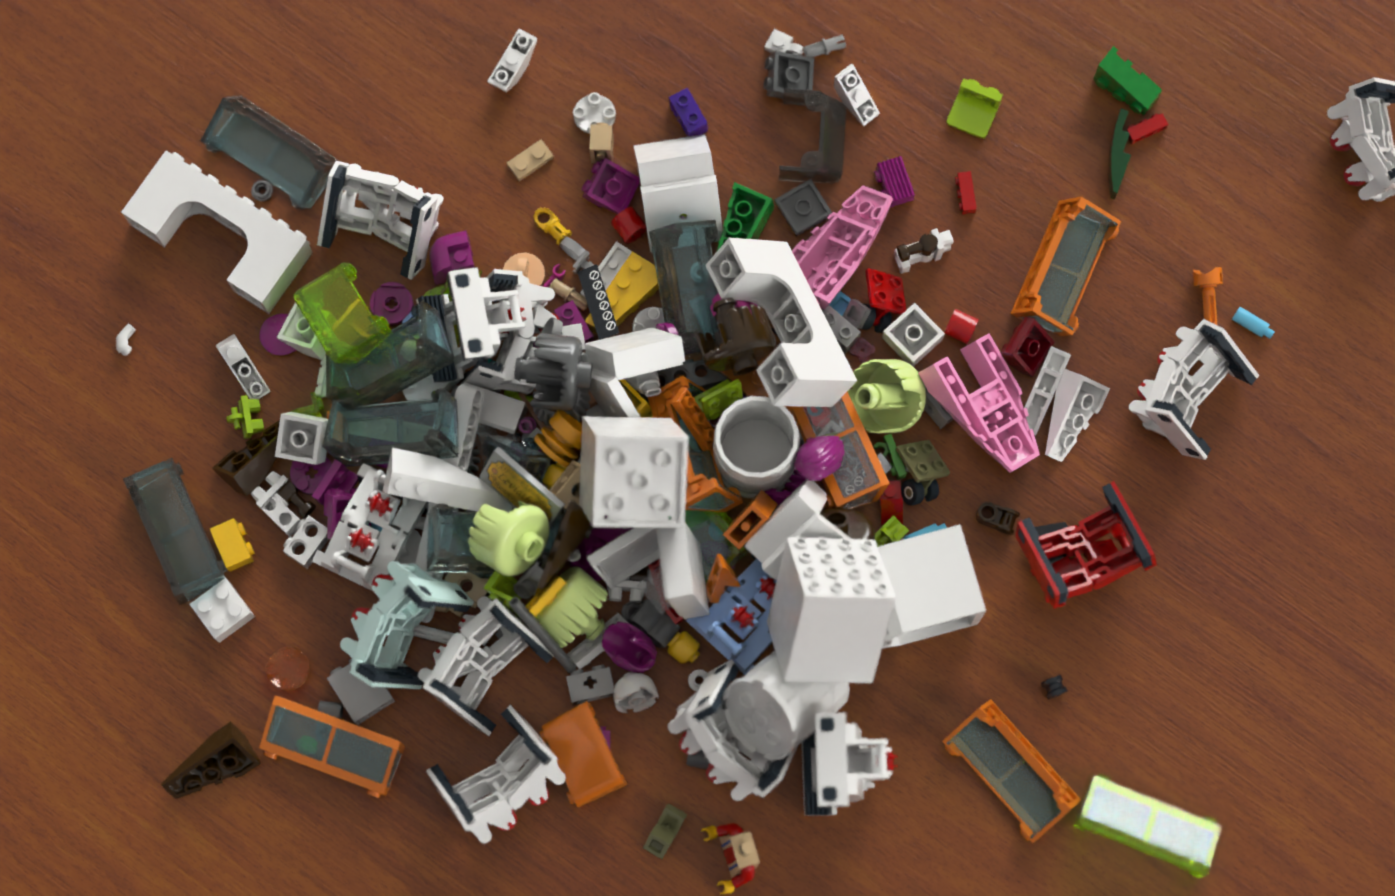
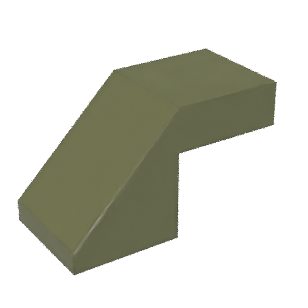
M668 803L643 848L663 859L687 814Z

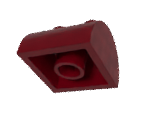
M1024 317L1019 326L1015 327L1008 343L1002 347L1001 354L1010 366L1025 375L1033 377L1055 341L1036 319Z

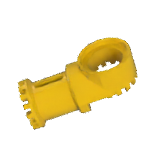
M541 207L535 211V224L546 233H550L556 239L557 245L565 237L570 238L572 232L566 230L560 224V219L551 210ZM546 213L550 216V219L547 223H540L538 216Z

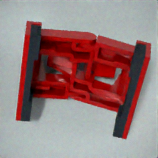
M1114 481L1102 487L1109 506L1079 521L1078 525L1039 536L1030 518L1017 522L1015 537L1030 564L1032 576L1036 577L1044 592L1045 601L1047 603L1050 602L1053 609L1065 606L1066 599L1091 592L1092 588L1094 590L1103 588L1141 566L1147 571L1157 565L1151 546ZM1108 533H1111L1116 541H1119L1122 550H1117L1112 539L1102 541L1096 540L1107 535ZM1082 553L1086 557L1088 561L1087 563L1084 562L1081 556ZM1059 555H1067L1052 564L1048 560Z

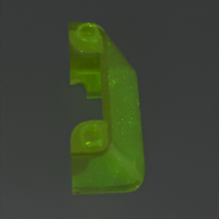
M341 263L304 285L294 293L293 298L327 355L336 363L357 364L390 336L392 331L389 328L388 321L383 316L371 314L352 283L357 279V271L350 263Z

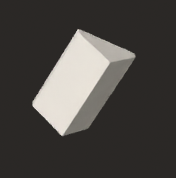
M466 382L463 383V384H465V385H469V386L481 388V387H478V386H475V385H472V384H469V383H466ZM481 388L484 391L485 397L479 423L514 434L519 427L521 419L527 414L526 403Z

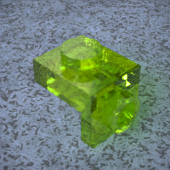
M311 392L313 405L292 410L295 413L322 417L321 410L324 409V404L321 397H317L315 392Z

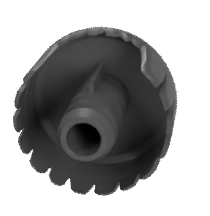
M541 333L536 336L538 340L535 341V346L540 348L534 349V357L529 356L528 360L523 359V356L516 358L514 378L519 382L521 379H525L526 383L536 384V390L545 392L534 394V398L539 401L530 402L533 408L571 411L576 406L579 388L590 389L592 362H582V343L578 337Z

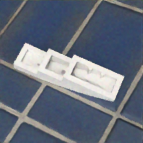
M1051 346L1024 407L1027 408L1029 415L1026 417L1029 429H1033L1034 435L1039 430L1071 354Z

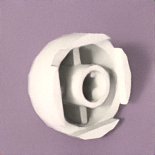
M635 672L624 674L615 684L613 693L615 707L622 713H627L626 709H633L634 712L648 709L656 703L655 698L659 697L652 679L645 674Z

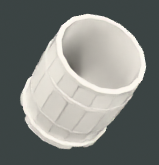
M750 396L735 401L723 412L714 431L713 456L724 485L727 488H737L744 498H754L761 490L766 491L771 488H777L776 491H782L785 488L786 482L791 483L789 477L795 475L793 473L795 469L794 462L800 447V435L793 415L785 406H774L769 397Z
M773 651V653L751 668L743 678L736 679L726 688L723 694V700L726 703V708L723 710L724 718L734 737L745 749L751 753L758 751L765 755L764 759L767 760L783 759L796 745L802 743L816 732L815 713H835L847 702L850 691L849 683L784 681L776 652Z

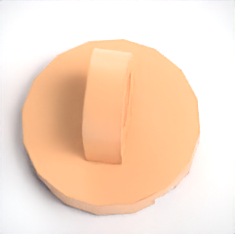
M517 253L504 264L503 270L522 271V275L529 278V283L538 286L543 285L545 269L541 260L535 255Z

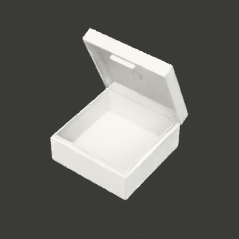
M705 134L635 145L634 152L641 183L650 252L720 241L723 227L716 175H714L711 151ZM681 214L687 215L686 218H680L679 216Z
M647 328L584 343L589 362H592L589 390L606 417L641 418L618 380L683 365L682 362L685 361L682 337L655 328Z
M806 479L773 511L769 519L745 545L762 563L763 571L776 581L787 537L850 539L819 514L827 501V494L814 481Z
M685 521L684 528L635 527L587 557L591 566L610 588H613L660 558L664 596L678 615L684 619L710 615L701 545Z

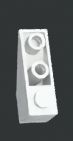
M235 334L216 345L250 399H260L271 392Z

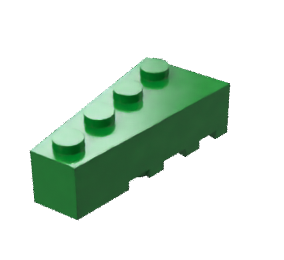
M734 182L717 251L728 238L758 240L774 210L772 198Z

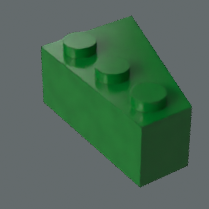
M1113 46L1098 65L1093 80L1098 87L1111 92L1116 100L1124 101L1128 104L1133 112L1141 113L1145 116L1159 98L1162 89L1143 72L1141 74L1137 73L1131 67L1133 63L1129 59L1124 61L1116 54L1118 49Z

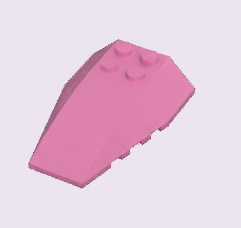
M861 186L842 204L843 208L837 213L832 212L827 217L829 220L821 228L817 226L811 231L813 235L806 241L802 239L792 250L820 308L825 310L864 259L885 220L893 201L892 196L866 186Z

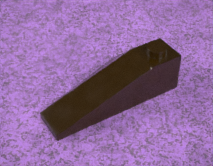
M280 420L265 429L262 433L263 436L254 440H248L245 442L247 445L245 448L237 453L235 450L231 451L212 468L236 492L245 496L251 494L263 482L278 458L275 457Z
M570 500L562 517L535 595L539 596L580 547L584 538L589 539L593 526L589 525L590 521L582 508L572 500Z
M229 722L200 745L161 783V786L177 799L198 792L202 787L215 783V785L223 783L222 780L233 776L235 778L241 777L261 763L246 736L232 722Z

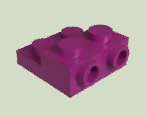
M607 158L600 160V162L596 161L591 169V172L594 173L591 180L587 179L581 189L584 192L582 197L598 207L603 206L613 213L619 214L628 207L640 183V179Z
M351 488L350 493H344V489H331V493H325L324 515L328 516V539L332 538L339 521H341L342 514L357 488Z

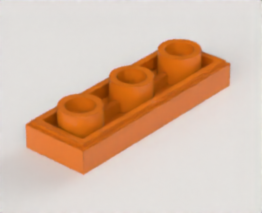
M682 387L671 403L702 451H707L714 442L715 429H713L687 387Z

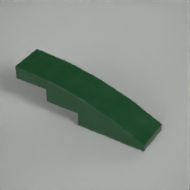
M1122 108L1115 123L1109 152L1108 179L1110 198L1114 200L1131 154L1123 152L1130 133L1122 130L1129 112Z

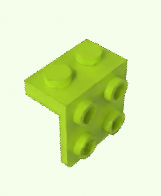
M963 78L959 93L947 118V124L984 139L999 108L1003 94L993 87L986 88L973 79L966 80Z
M727 379L695 396L694 399L707 420H714L720 417L735 401L743 399L742 385L739 379L732 382Z
M494 571L483 588L490 594L489 598L492 601L494 599L499 600L511 612L515 611L509 605L510 600L514 597H518L521 600V597L514 591V585L517 583V580L513 576H506Z

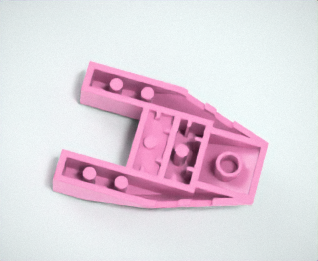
M989 333L960 349L980 384V389L971 394L967 392L948 356L920 371L918 374L928 392L978 445L1010 473L1039 456L1040 453L1033 429L1030 430L1026 419L1029 416L1027 408H1023L1020 397L1022 390Z

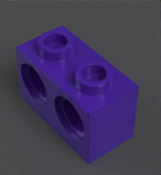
M688 88L669 97V106L687 137L702 135L708 132V123Z

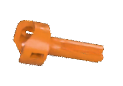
M1215 267L1206 274L1200 270H1193L1194 287L1203 288L1204 319L1217 325L1214 287L1223 284L1222 268Z

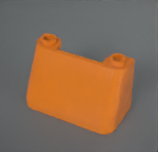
M588 701L542 725V731H539L542 740L545 743L548 742L552 752L558 758L557 764L566 776L565 782L569 789L566 794L570 803H575L577 807L586 805L627 785L598 724L599 722L594 717L596 713L593 706Z

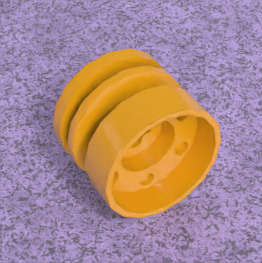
M557 410L549 419V423L554 430L542 427V434L538 433L534 437V441L549 458L564 467H568L572 459L575 460L579 457L573 447L581 450L582 424L565 411Z

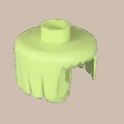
M873 359L862 363L860 368L853 371L857 382L847 392L867 432H902L911 428L920 419L925 408L926 389L918 374L919 372L912 365L897 359Z
M518 501L519 508H515L514 511L509 513L483 504L473 519L476 528L470 527L469 534L474 538H468L472 555L477 560L506 576H515L528 570L541 556L549 537L547 515L539 507L528 505L522 501Z
M571 567L559 576L566 584L556 594L554 601L550 605H546L536 616L538 622L561 648L568 646L565 641L569 643L574 641L575 637L570 632L576 635L585 633L587 635L586 639L594 640L605 628L604 620L598 619L597 611L591 604L600 609L602 607L601 601L605 602L607 600V590L582 568Z

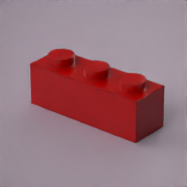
M1157 113L1148 120H1141L1137 125L1132 124L1128 126L1126 132L1130 133L1128 137L1130 144L1132 145L1167 129L1168 122L1163 113L1159 115Z
M971 171L958 172L957 177H955V184L958 185L959 189L957 190V197L960 198L959 210H962V215L976 213L977 208Z

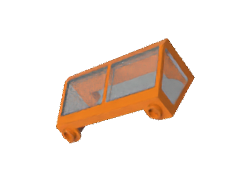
M848 392L833 407L785 406L793 415L804 443L810 437L838 436L839 440H842L844 444L845 454L841 466L828 477L821 479L827 494V501L824 507L826 509H854L878 501L890 483Z

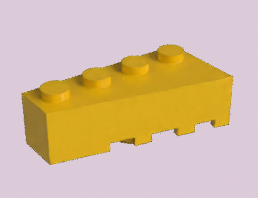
M633 251L606 289L617 327L632 312L634 313L644 301L653 296L662 285L664 286L669 281L668 273ZM590 313L585 322L590 331L597 334Z

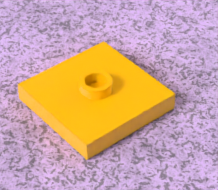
M556 575L539 596L535 595L528 602L526 608L536 617L546 605L548 606L554 601L556 594L566 582Z

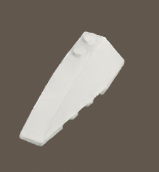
M396 448L391 450L383 492L477 512L483 504L504 510L507 513L513 511L514 507L482 479L434 456Z

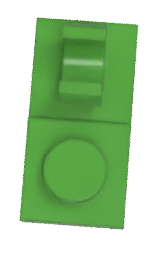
M892 434L885 435L883 442L874 444V449L882 448L884 450L882 455L885 458L889 455L890 464L893 466L889 470L891 475L896 476L897 480L904 479L907 472L902 459L895 450L896 444Z

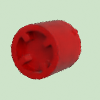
M633 207L624 209L611 221V225L626 244L636 241L647 231L645 222Z
M955 309L944 333L968 345L979 319Z

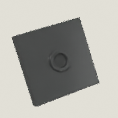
M811 179L774 199L776 206L796 237L825 221L832 213Z

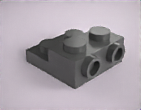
M774 51L766 58L764 67L768 70V77L764 79L763 88L767 90V96L781 99L792 97L808 101L812 99L814 58Z

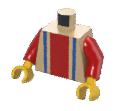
M737 823L719 825L717 828L712 825L703 828L701 831H707L709 834L708 838L703 839L704 841H709L719 836L731 874V880H723L717 883V886L724 885V891L720 894L732 893L735 888L752 881L755 876V869L760 862L751 832L744 831Z

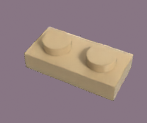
M541 139L508 161L507 166L520 182L551 161L554 156Z

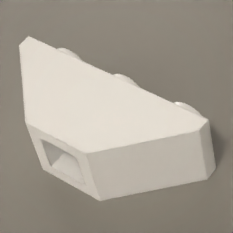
M518 29L490 76L488 83L505 92L517 84L529 65L538 39Z
M850 64L835 76L834 88L838 96L863 126L880 114L853 64Z

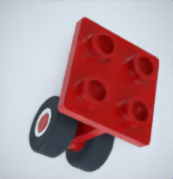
M868 268L865 270L869 304H863L871 309V312L862 329L868 330L875 326L874 331L876 333H883L891 325L892 316L890 312L902 315L906 311L903 282L901 277Z

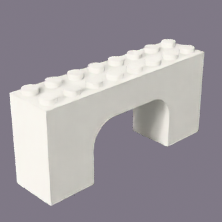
M165 151L121 213L132 227L164 247L183 221L195 214L208 215L248 240L246 253L227 278V282L235 293L269 314L313 253L310 242L306 240L307 236L298 230L295 232L290 230L289 225L281 219L276 221L266 209H257L253 206L254 203L245 196L240 198L236 195L237 192L228 185L224 188L218 184L219 180L214 176L202 174V170L195 164L191 163L188 165L184 162L185 159L178 153L174 152L171 154Z
M728 238L705 266L721 299L733 298L734 300L749 301L764 308L781 341V344L756 370L773 405L833 407L857 382V379L788 243Z

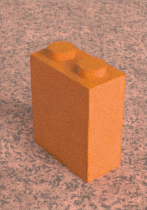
M761 490L733 519L723 535L740 550L769 519L778 504Z

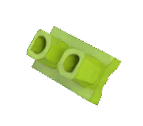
M247 395L240 396L241 400L238 401V408H231L232 415L227 416L226 420L227 423L234 424V429H240L241 422L244 439H249L252 434L262 432L264 425L262 419L251 420L250 413L260 412L259 399H248Z
M893 515L875 533L877 547L900 541L909 532V529L901 524Z

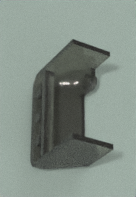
M784 89L783 104L805 105L812 112H821L819 151L806 152L802 156L801 167L779 166V181L806 182L811 179L815 183H837L843 175L846 123L845 105L841 101L817 90Z

